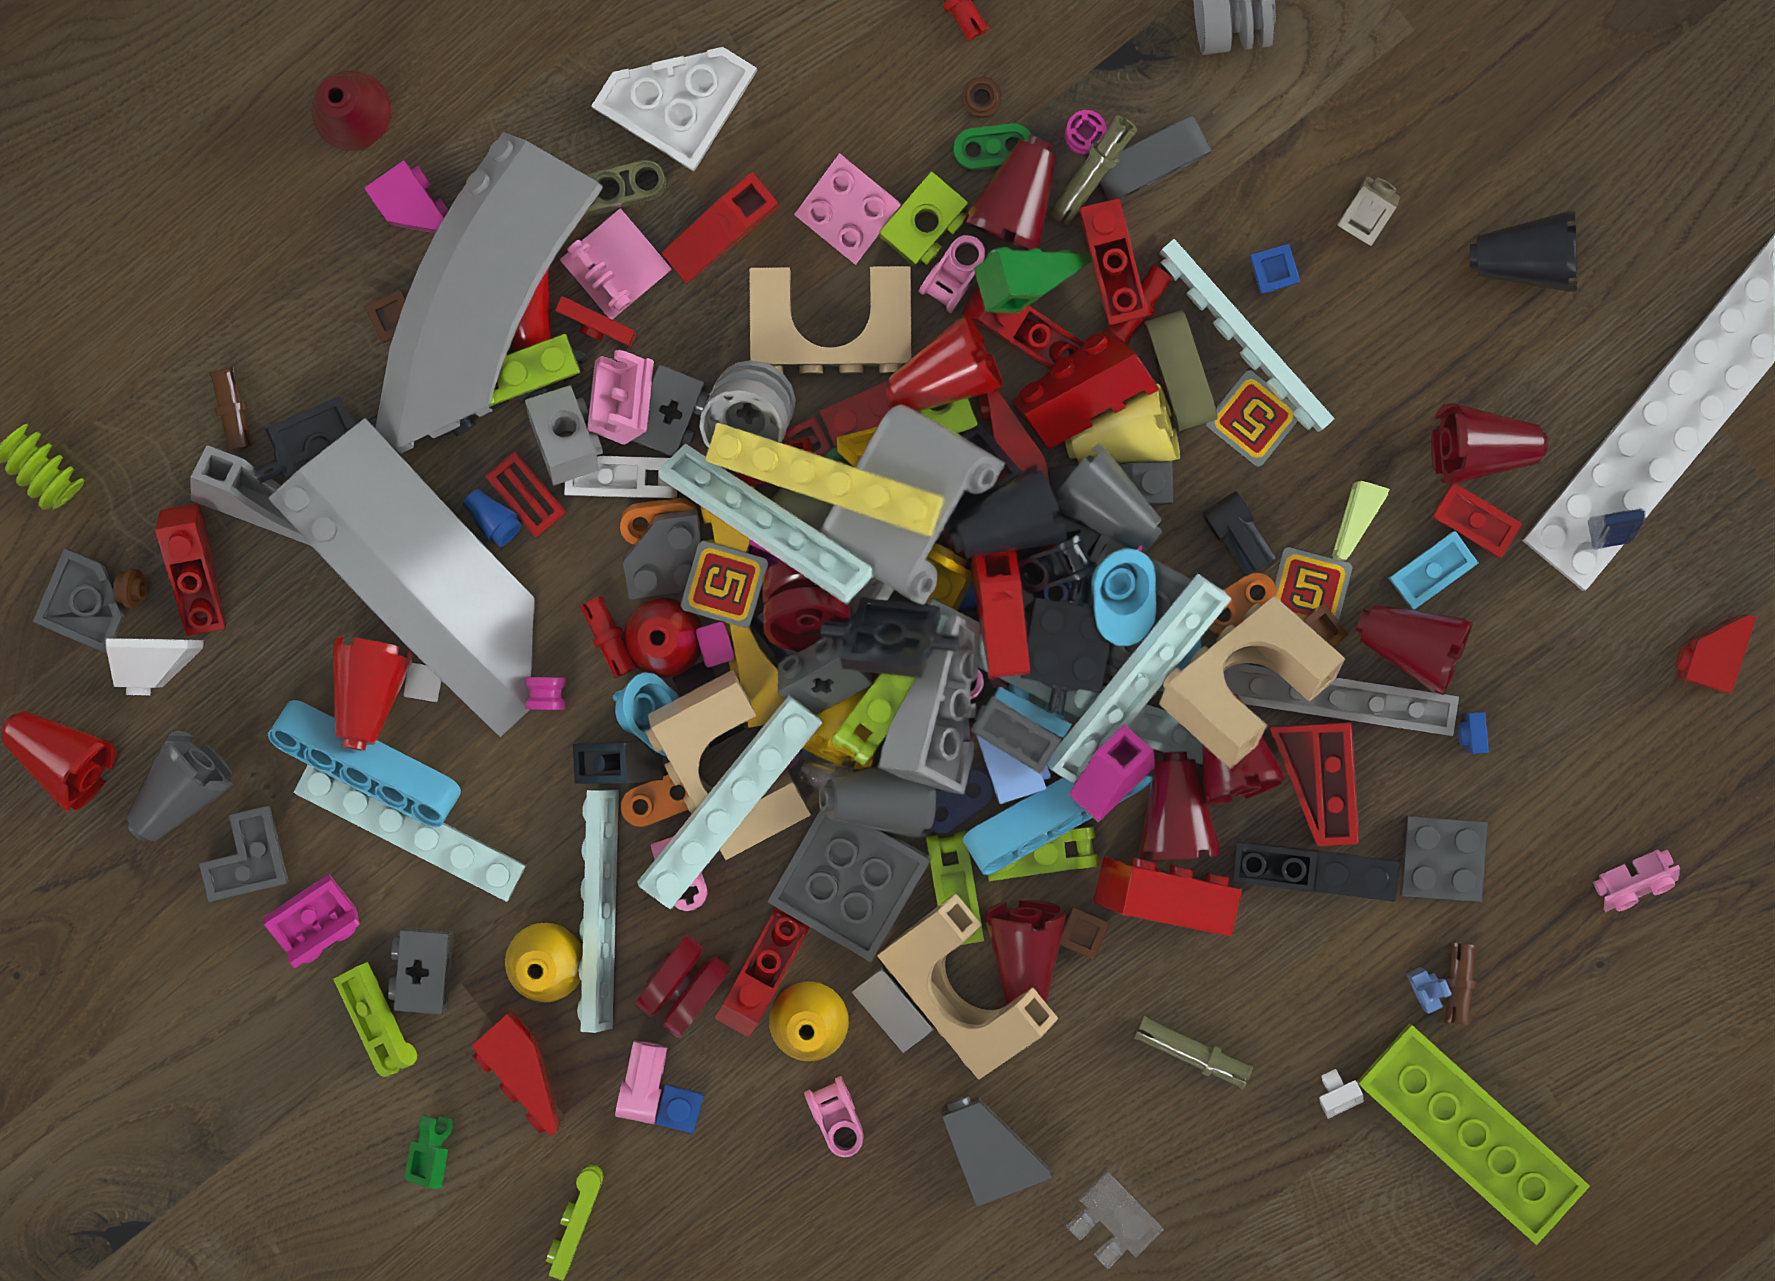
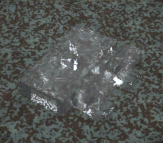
M1108 1171L1079 1198L1086 1208L1066 1225L1080 1241L1099 1221L1114 1235L1112 1239L1103 1244L1094 1253V1256L1107 1269L1127 1249L1137 1257L1164 1230Z

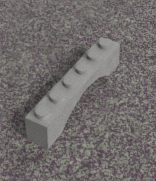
M206 445L190 477L191 501L312 546L269 499L282 485L272 479L260 484L257 478L264 474L255 475V467L245 459Z

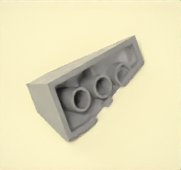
M951 614L940 634L960 635L959 651L955 653L952 651L934 650L928 657L922 678L915 679L888 729L879 767L902 779L956 794H964L974 754V742L968 741L969 718H973L976 715V704L970 703V685L978 676L980 627L958 615Z

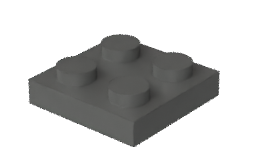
M1406 816L1400 895L1405 897L1482 902L1488 822Z

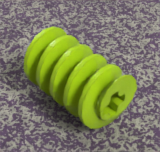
M28 423L24 424L0 444V464L7 462L5 467L7 474H18L16 483L19 486L30 485L27 493L31 498L41 496L39 500V507L41 509L47 510L53 507V510L69 501L80 490L85 480L80 478L70 482L69 478L74 468L70 466L60 471L58 466L63 457L57 455L48 459L46 456L52 445L47 443L38 448L35 444L41 434L35 432L26 436L24 433L29 425Z

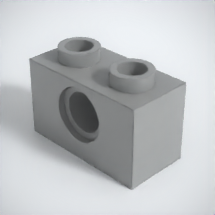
M571 385L525 400L528 418L553 486L599 471L597 455L603 454L598 435L588 432L585 424L589 419L587 406L583 397L575 398ZM564 431L574 432L571 436L568 437L558 436L561 432Z

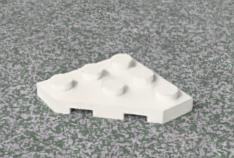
M720 47L696 55L654 62L652 65L635 69L612 72L591 107L694 172L756 74L757 68L726 48Z

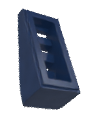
M1639 508L1590 517V520L1587 521L1593 548H1607L1628 544L1633 541L1646 518L1645 511Z

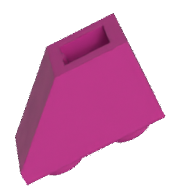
M402 161L364 187L385 219L392 226L436 233L449 211L441 198L434 202L426 191L431 186V183L420 167L417 165L411 169L405 161Z
M1125 724L1122 725L1095 752L1070 791L1069 796L1099 823L1155 768L1154 750Z

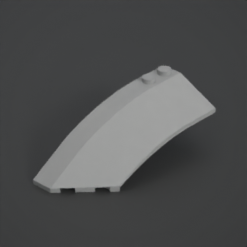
M503 132L491 145L488 154L476 171L468 177L466 185L456 197L437 229L417 270L403 305L389 349L375 427L400 454L414 448V441L428 434L434 439L459 427L460 420L473 413L481 417L493 411L488 406L514 333L529 301L556 253L603 188L600 183L530 142Z
M366 418L298 470L269 497L271 502L361 599L500 737L504 735L530 711V709H525V701L530 697V689L526 686V677H531L535 597L447 507Z

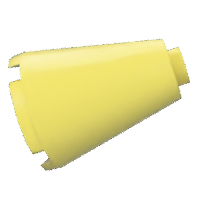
M1157 383L1156 385L1160 390L1149 396L1143 390L1124 401L1126 408L1117 413H1114L1112 408L1091 418L1093 426L1065 440L1070 459H1077L1080 464L1089 455L1096 458L1098 454L1092 449L1098 442L1106 447L1118 464L1172 462L1180 459L1176 428L1172 429L1169 417L1172 416L1162 386Z

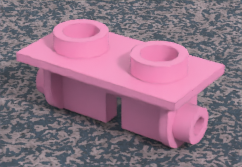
M1657 849L1633 860L1632 864L1637 872V875L1631 877L1625 864L1600 874L1599 880L1594 881L1593 884L1599 896L1607 895L1604 899V911L1607 912L1614 908L1617 911H1623L1637 904L1638 898L1650 892L1654 895H1659L1672 889L1675 886V881H1678L1680 867L1679 865L1672 868L1668 867L1674 864L1669 851L1660 852Z

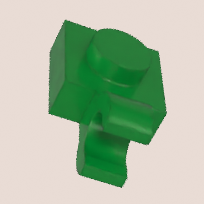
M422 1115L419 1122V1140H411L404 1180L428 1189H441L448 1149L441 1147V1144L450 1136L453 1129V1120L444 1116H438L435 1128L436 1118Z

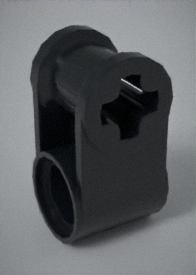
M1081 530L1066 533L1067 539L1063 542L1033 547L1018 562L1021 587L1030 592H1038L1064 582L1069 583L1079 580L1094 572L1097 564L1094 560L1089 559L1081 541L1083 538ZM1034 563L1038 564L1042 568L1043 572L1039 571L1035 567Z

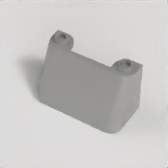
M895 406L882 419L855 468L944 497L932 537L837 505L833 506L820 533L872 567L874 578L909 599L924 605L934 590L937 581L936 568L926 561L925 558L964 490L966 489L976 494L985 492L995 483L1005 463L933 419L907 406Z

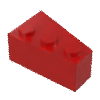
M1105 329L1101 333L1090 336L1085 341L1084 346L1070 357L1057 361L1053 365L1052 370L1041 379L1023 387L1020 394L1012 400V403L1035 436L1050 449L1093 426L1091 418L1110 408H1112L1114 413H1117L1126 408L1124 403L1126 399L1143 390L1149 396L1160 389L1138 356L1110 330Z
M1352 721L1271 726V733L1283 758L1284 765L1291 778L1317 846L1359 844Z
M1103 856L1093 903L1123 915L1232 936L1242 889L1228 885L1230 878L1206 873L1205 879L1192 877L1194 870L1170 865L1169 871L1157 869V862L1134 857L1133 863Z

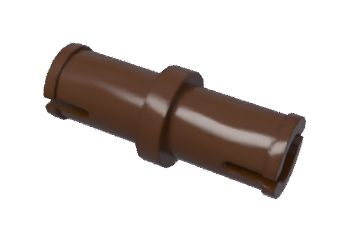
M235 367L209 372L218 403L215 413L216 416H221L227 442V451L253 445L244 410H248L246 401L242 402Z
M1451 943L1449 978H1445L1452 994L1447 997L1444 1023L1470 1025L1472 989L1477 987V981H1473L1475 949H1477V945Z

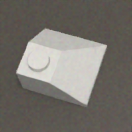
M106 639V650L114 687H126V695H151V688L163 687L203 649L204 640Z

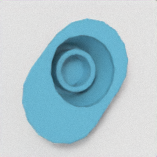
M1126 548L1115 551L1105 558L1093 572L1091 586L1094 594L1097 628L1105 639L1115 645L1129 646L1140 642L1149 634L1155 621L1156 577L1154 565L1149 557L1139 550Z
M640 673L634 676L623 690L617 691L612 697L616 702L615 714L617 722L623 730L639 737L655 751L646 734V731L651 729L647 715L681 696L654 673ZM664 750L658 752L663 756H667Z

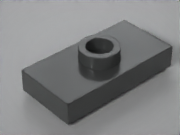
M993 696L970 730L1041 774L1062 740Z

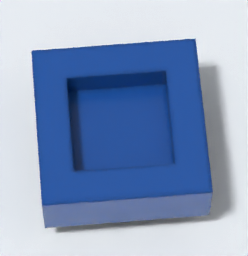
M1289 244L1249 256L1260 295L1300 283Z
M1485 712L1463 713V722H1458L1457 726L1460 746H1466V753H1488Z
M666 1083L655 1124L694 1134L704 1093Z

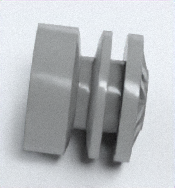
M1193 0L1196 32L1202 55L1229 52L1232 45V33H1238L1244 50L1252 49L1254 31L1260 48H1267L1273 45L1274 25L1276 23L1275 0Z
M750 360L735 363L725 369L715 382L710 397L701 413L700 431L704 443L709 448L718 422L782 444L786 429L794 414L796 399L791 383L781 371L768 363Z

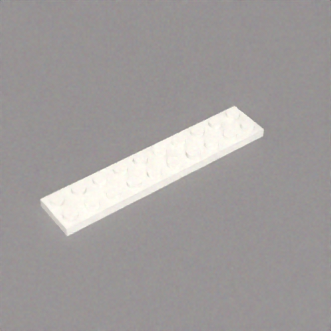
M1775 234L1523 537L1522 541L1582 591L1588 589L1623 546L1618 545L1601 549L1593 548L1587 520H1590V517L1639 508L1645 511V517H1647L1775 362Z

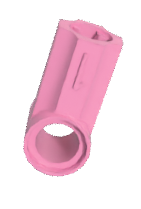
M633 1041L625 1082L622 1081L615 1117L655 1125L662 1092L659 1086L667 1056L666 1046L648 1041Z

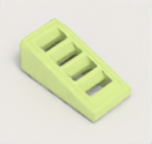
M1365 481L1353 483L1332 553L1333 559L1342 561L1351 555L1388 496L1390 489Z

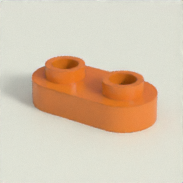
M685 498L635 503L623 511L620 520V531L627 542L635 545L657 514L697 509L700 526L699 509L692 501ZM637 517H643L648 523L644 526H637L633 520Z
M1252 573L1223 589L1231 598L1230 602L1226 605V608L1230 611V618L1226 622H1221L1216 618L1208 629L1213 633L1221 634L1231 624L1237 627L1243 622V617L1256 603L1262 606L1273 596L1276 597L1277 590L1273 580L1265 574ZM1254 585H1259L1264 590L1263 597L1258 601L1250 596V589Z
M669 774L663 776V780L650 781L632 788L624 795L621 801L623 817L627 822L638 827L653 824L684 812L688 808L684 799L676 800L671 796V788L675 784ZM643 799L647 802L648 810L645 814L635 812L633 805L636 800Z

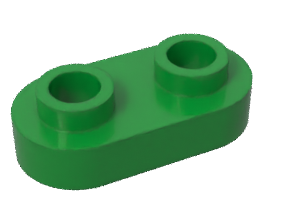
M1015 123L970 128L957 136L953 147L954 157L957 163L967 170L999 168L1010 154L1005 147V143L1009 139L1028 142L1031 133L1024 126ZM969 144H977L980 147L981 153L977 157L967 155L965 149Z

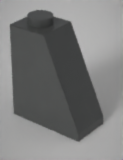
M965 1095L947 1103L948 1109L942 1111V1118L976 1207L1052 1179L1047 1164L979 1097L971 1100L969 1095Z

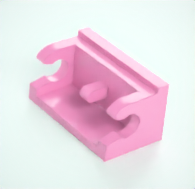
M615 350L614 359L621 362H616L611 358L603 356L595 360L587 430L625 445L647 431L654 361L649 358L643 359L626 351Z

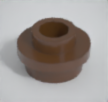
M988 77L973 78L965 85L962 92V102L965 109L976 117H988L994 114L1002 101L999 85ZM978 91L988 93L990 99L986 104L981 105L975 101L974 95Z
M130 568L126 572H119L114 581L113 594L117 603L123 604L126 608H137L147 596L148 584L140 570Z

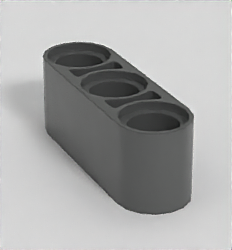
M1190 116L1121 151L1118 156L1119 163L1115 168L1109 169L1099 185L1107 201L1117 198L1121 200L1210 154L1212 150L1195 116Z

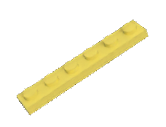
M718 422L705 458L706 462L932 537L944 501V497Z

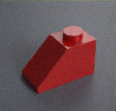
M1738 615L1689 640L1687 647H1681L1676 659L1675 668L1679 669L1677 679L1720 693L1732 694L1756 617Z

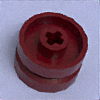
M784 561L771 566L763 575V603L765 604L763 614L764 634L770 642L781 648L801 652L823 638L821 628L824 619L847 623L852 617L850 601L847 604Z
M687 934L672 954L668 952L647 979L646 983H648V986L634 1003L635 1007L651 1017L660 1011L667 1000L671 1001L673 1006L663 1018L662 1027L678 1039L731 970L729 965L717 956H713L707 959L697 973L691 968L701 956L703 946Z

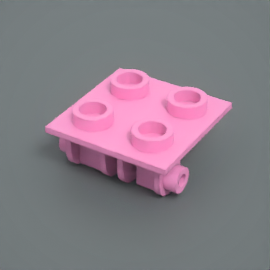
M839 154L794 215L856 265L878 237L881 229L899 210L902 204L843 155Z
M621 208L582 241L577 240L567 249L568 253L560 259L608 318L612 320L672 270Z

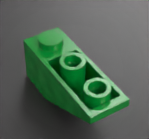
M1001 247L989 252L988 258L977 265L974 271L986 312L1019 313L1092 262L1090 254L1072 253L1071 250H1061L1054 253L1042 252L1038 248L1026 251H1011L1009 247Z

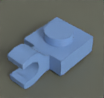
M1421 967L1406 973L1422 1010L1428 1014L1443 1007L1439 999L1440 997H1448L1452 994L1446 980H1438L1435 973L1428 975L1427 971Z

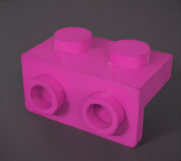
M327 874L262 917L264 926L286 951L288 962L293 968L298 967L302 963L307 964L314 961L320 956L323 949L335 941L347 939L360 925L355 905L330 874Z

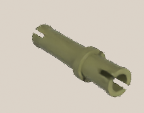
M1115 116L1112 124L1099 142L1092 143L1088 150L1090 155L1056 203L1050 208L1051 215L1057 221L1061 222L1065 216L1063 224L1070 225L1109 169L1115 168L1119 163V154L1137 132L1134 124L1128 119L1122 125L1123 117Z
M1145 1015L1142 1017L1140 1026L1138 1025L1133 1039L1140 1040L1202 1069L1201 1074L1207 1077L1213 1074L1238 1086L1242 1090L1247 1084L1246 1079L1249 1080L1252 1073V1065L1245 1064L1222 1053V1048L1213 1045L1211 1048L1155 1022Z

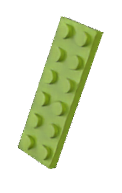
M1410 1023L1357 1081L1358 1085L1536 1245L1590 1187L1588 1183Z

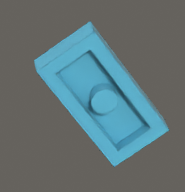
M1452 531L1388 579L1409 608L1415 610L1477 565L1478 561L1457 532Z
M1011 683L1007 690L998 686L993 697L1041 727L1065 738L1072 725L1064 720L1067 712L1064 711V715L1056 714L1057 707H1055L1054 713L1047 712L1048 702H1045L1043 708L1028 702L1031 694Z

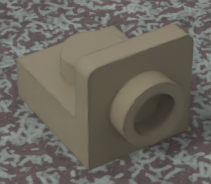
M1366 176L1359 191L1340 218L1338 226L1372 246L1398 206L1400 196L1395 193L1396 188L1384 179L1376 178L1373 180Z

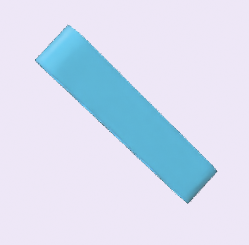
M289 701L268 732L270 742L281 751L430 827H440L444 823L461 794L459 785L448 776L378 740L375 745H367L366 751L342 747L343 740L335 737V718L301 701Z
M1150 773L1147 774L1120 802L1144 789L1152 781V775ZM1063 777L1047 786L1045 790L1036 792L966 833L962 841L982 874L989 875L1001 870L1093 818L1069 796L1075 784Z

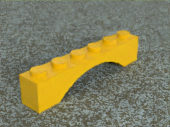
M701 506L704 524L712 523L714 539H709L707 542L745 553L749 552L751 545L749 544L750 539ZM724 622L729 639L733 641L736 656L733 660L729 661L730 671L733 670L738 680H740L756 716L747 720L748 728L765 725L785 700L778 693V668L775 667L763 652L750 626L743 628Z

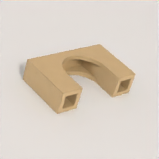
M790 267L750 268V360L768 363L782 373L783 367H799V374H823V367H839L840 374L863 373V367L879 366V373L894 374L911 360V267H870L871 309L868 323L863 332L852 342L832 348L821 347L809 342L796 329L791 314Z
M1275 596L1262 606L1259 603L1252 606L1243 617V622L1237 627L1232 624L1229 625L1218 636L1216 644L1210 649L1206 646L1202 647L1192 657L1189 666L1183 671L1180 668L1175 669L1163 682L1165 691L1159 704L1229 768L1233 767L1258 745L1266 724L1231 693L1224 679L1223 672L1226 669L1242 663H1253L1268 667L1279 674L1310 702L1335 681L1345 660L1339 652Z
M733 670L647 715L651 729L647 730L646 734L655 751L664 750L670 762L664 765L675 786L682 783L689 794L683 797L691 815L713 789L701 778L698 771L700 757L704 749L717 736L756 716L751 701ZM788 769L779 775L720 848L725 860L811 815L806 801Z
M955 893L893 939L877 956L889 973L896 978L910 995L912 1001L919 1006L936 1027L938 1033L946 1039L963 1063L979 1080L1041 1038L1056 1022L1058 1017L1033 987L1008 1005L996 1010H985L972 1006L954 991L946 974V956L964 943L981 926V923Z

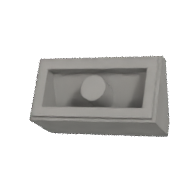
M882 966L852 991L853 995L903 1053L934 1030L932 1024Z

